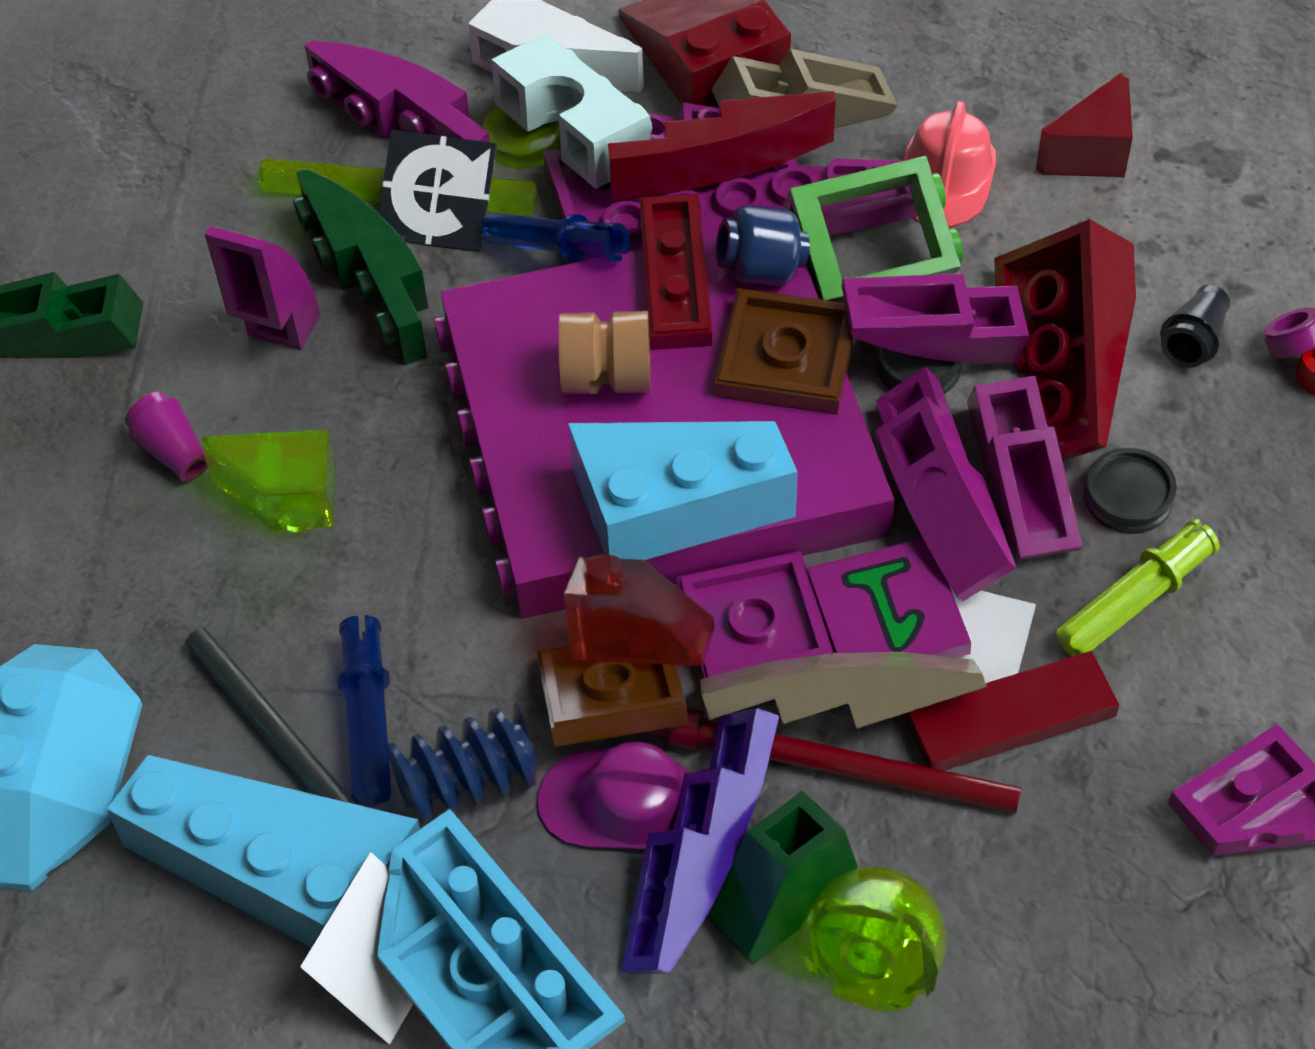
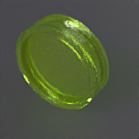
M496 105L485 117L483 128L489 132L490 142L497 143L495 161L504 166L516 169L538 167L544 164L543 150L560 151L561 149L559 121L543 124L527 132Z

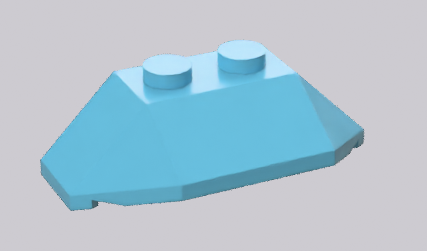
M34 644L0 666V888L33 891L48 878L46 875L48 872L70 859L111 822L106 809L119 793L141 713L142 702L97 649Z
M450 809L391 850L390 876L384 902L377 953L378 959L449 1049H590L625 1022L624 1014Z

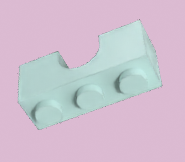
M547 33L491 59L495 105L527 132L543 124L559 121L561 160L595 189L610 182L608 143L650 140L652 123L650 115L641 105L632 102L617 90L606 77L598 75L583 63L572 50L563 47Z

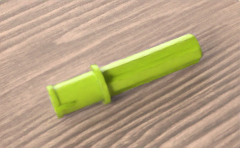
M1191 519L1185 524L1183 529L1159 548L1149 547L1140 555L1141 563L1057 629L1056 638L1064 651L1070 657L1092 651L1164 592L1174 593L1182 587V578L1209 556H1213L1219 551V540L1213 530L1207 524L1201 527V520Z

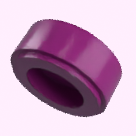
M1300 308L1287 312L1266 326L1263 331V338L1272 357H1293L1315 348V308Z

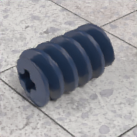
M517 702L514 704L512 724L498 708L490 710L488 713L487 732H484L472 717L465 718L462 722L461 741H458L447 726L438 727L436 731V749L432 750L420 734L412 736L410 740V758L407 759L394 743L386 745L391 767L405 808L407 810L413 807L425 823L432 821L433 800L438 798L447 809L457 813L459 810V791L466 790L477 805L484 804L485 782L492 781L503 796L510 795L511 774L515 772L520 775L529 788L536 786V755Z

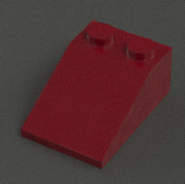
M641 0L618 9L619 18L681 105L689 103L719 108L711 89L732 56L779 65L789 49H791V33L765 0Z

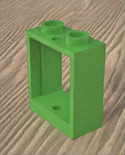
M926 156L790 188L782 208L790 210L797 217L800 231H806L809 235L810 250L806 266L820 300L844 303L841 288L842 276L821 207L909 186L931 259L860 277L957 273L961 267L960 263L963 261L962 242L955 228L949 229L943 211L946 205L945 188L939 174L931 173Z

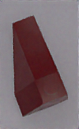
M1088 219L994 258L995 286L1018 287L1029 333L1019 362L1014 363L1016 370L1024 373L1025 377L1036 376L1047 427L1054 426L1062 461L1107 447L1136 301L1134 244Z

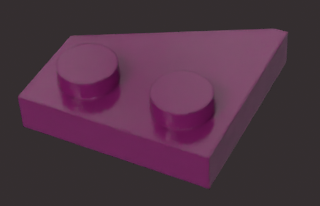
M1276 724L1172 791L1168 805L1213 856L1315 844V763Z

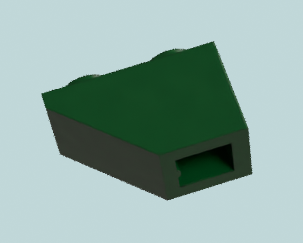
M802 790L746 832L709 917L712 924L752 965L863 882L845 829Z

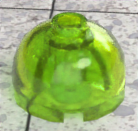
M858 867L830 880L817 895L801 925L798 948L805 967L814 977H816L820 968L827 977L836 982L833 993L838 997L872 1010L899 1011L911 1007L915 996L926 992L927 997L935 989L942 970L948 932L937 900L924 885L905 873L885 867Z

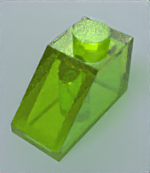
M328 429L202 437V448L213 483L271 530L287 529L294 532H304L313 528L335 527L337 465Z

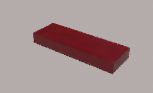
M699 194L639 198L651 350L712 346V324Z
M1088 651L987 682V687L907 712L905 720L926 766L947 770L1116 717L1120 704L1093 652Z

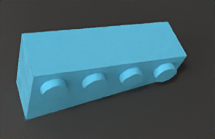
M147 755L106 809L125 848L310 948L316 942L369 853H373L389 868L391 850L420 830L418 819Z

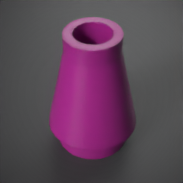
M153 392L139 399L127 412L125 423L129 427V438L173 471L182 482L193 481L207 470L211 463V458L202 448L179 400L168 398L163 392Z

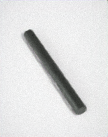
M204 627L190 633L185 642L186 646L309 792L314 795L357 805L211 633Z

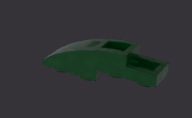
M309 169L296 172L301 196L293 198L294 208L304 232L313 229L317 236L312 238V244L322 270L333 269L342 290L357 286L365 305L375 303L378 312L374 313V319L379 335L386 347L395 344L405 366L426 359L427 352L423 328L417 312L429 307L423 271L410 248L396 230L373 207L356 194L335 181Z

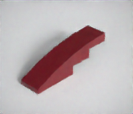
M827 91L719 101V117L664 122V138L608 143L612 202L673 194L731 181L786 163L834 141L835 92Z

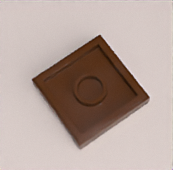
M737 288L714 383L715 397L838 415L854 339L850 334L845 303Z
M666 630L537 651L554 747L689 725L687 705Z

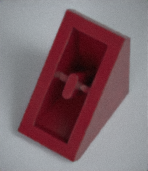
M1119 73L1042 129L1036 169L1043 175L1125 177L1133 139L1129 78Z

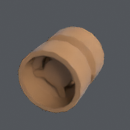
M648 311L613 312L609 320L604 322L600 321L595 312L560 313L559 369L562 395L597 394L602 384H609L615 393L650 392Z

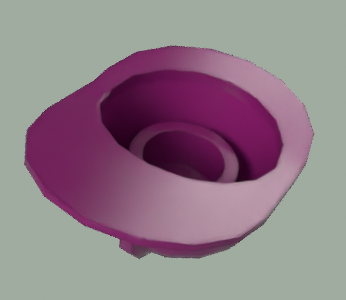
M643 742L623 743L611 749L576 752L558 761L544 776L537 794L539 816L548 831L566 844L584 848L645 851L648 833L674 829L684 773H689V771L658 747Z

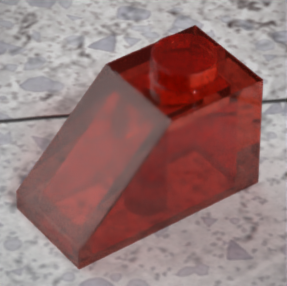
M608 554L578 559L564 592L573 660L703 666L715 629L714 617L645 560L620 559L617 556Z

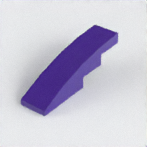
M755 708L720 716L710 768L708 770L684 773L674 829L648 833L621 968L622 972L629 974L670 973L705 920L744 839L763 786L779 719L778 715Z

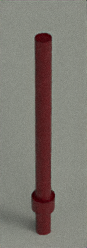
M687 708L689 725L643 733L669 738L668 744L671 746L696 751L698 745L714 747L718 721L705 719L704 711ZM778 734L774 736L769 760L1013 814L1017 813L1021 794V787Z

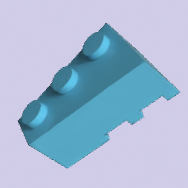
M775 421L568 423L572 469L610 570L796 517L798 471Z

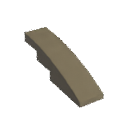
M910 652L831 653L765 662L700 679L701 694L710 720L775 699L783 724L848 704L856 729L987 687L984 676L974 659Z

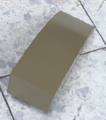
M789 49L779 65L732 56L711 89L718 106L719 101L834 91L836 96L835 127L893 113L898 106L879 67L795 49Z

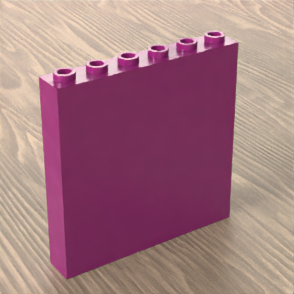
M717 234L703 236L712 324V346L651 350L650 343V392L615 393L609 384H602L597 394L562 395L559 369L560 313L595 312L600 321L604 322L609 320L613 312L648 311L643 249L440 291L444 315L433 317L441 353L452 351L454 361L445 363L452 398L464 397L467 407L457 410L464 445L476 444L479 456L469 458L477 495L489 493L492 506L482 508L488 541L490 545L502 543L505 558L495 560L503 597L515 595L521 619L676 585V577L798 551H801L802 556L891 536L894 498L847 373L838 415L715 397L714 383L737 288L819 299L806 265L803 268L797 267L791 281L784 286L769 287L737 284L728 276L726 268H721L717 263ZM776 422L798 471L796 517L610 570L572 469L568 423Z

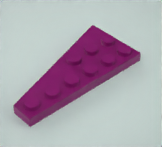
M543 150L545 169L576 262L643 249L639 198L612 202L610 182L595 189L561 160V151ZM795 158L786 163L731 181L659 196L699 194L703 236L717 234L721 221L723 219H730L733 212L741 206L754 205L782 208L790 188L905 160L835 158L828 166H797ZM909 186L821 207L829 235L918 217Z

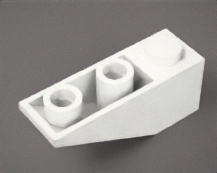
M491 0L468 23L473 64L491 73V59L547 33L563 47L572 50L583 63L598 75L606 77L620 92L639 93L644 88L641 47L633 44L626 38L609 33L588 23L581 17L573 16L542 0Z

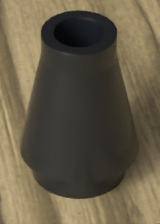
M1215 285L1200 287L1188 302L1162 324L1160 330L1161 348L1171 362L1181 367L1193 368L1210 361L1217 354L1225 315L1230 307V298L1222 288Z

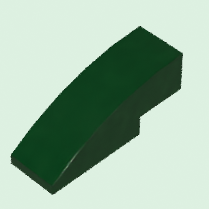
M55 272L0 285V357L71 358L135 349L144 302L120 274L67 286Z

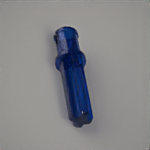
M489 212L481 220L484 228L480 235L488 244L559 252L564 259L573 262L581 261L584 257L618 262L623 259L621 254H627L630 245L629 232L623 224L616 222H592L581 214H570L563 220Z
M357 615L344 619L339 625L343 671L337 677V684L339 689L345 693L351 796L355 803L364 804L365 807H376L378 804L388 802L392 796L390 760L386 748L388 744L384 690L390 684L389 671L383 668L380 637L382 628L380 620L365 615V631L362 632L361 640Z

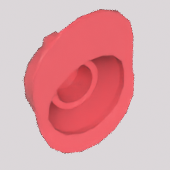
M958 101L953 110L933 113L922 121L907 145L903 159L906 161L926 156L931 173L939 174L946 193V205L943 211L948 227L951 228L967 223L981 213L989 196L996 166V150L990 143L988 129L981 120L966 112L964 102ZM918 217L914 218L916 221L920 222Z

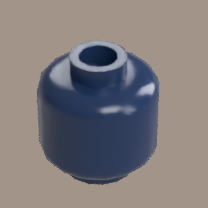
M744 205L737 208L730 219H723L719 225L716 239L717 263L721 268H726L728 276L737 284L769 287L784 286L791 281L797 267H805L808 261L810 250L809 235L806 231H800L797 217L786 208Z

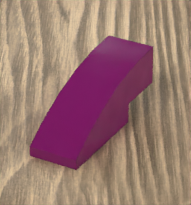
M210 226L205 233V238L227 315L243 319L247 335L301 350L321 314L312 286L296 259L282 247L266 240Z
M963 273L843 278L841 288L851 336L881 348L942 361L980 364L1018 363L1029 337L1017 286L966 288Z
M1036 376L975 385L967 400V405L989 486L1017 560L1081 550L1083 547L1055 428L1054 426L1047 427Z

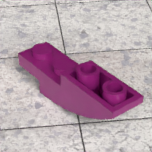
M312 40L304 45L309 66L307 78L313 90L321 98H330L345 109L357 125L369 127L386 140L390 137L391 130L402 129V131L490 142L489 132L470 119L467 92L444 77L395 55L367 47Z
M923 367L876 399L883 425L876 429V433L895 482L922 538L955 595L960 600L965 601L1016 569V565L985 480L969 464L940 381L929 369Z

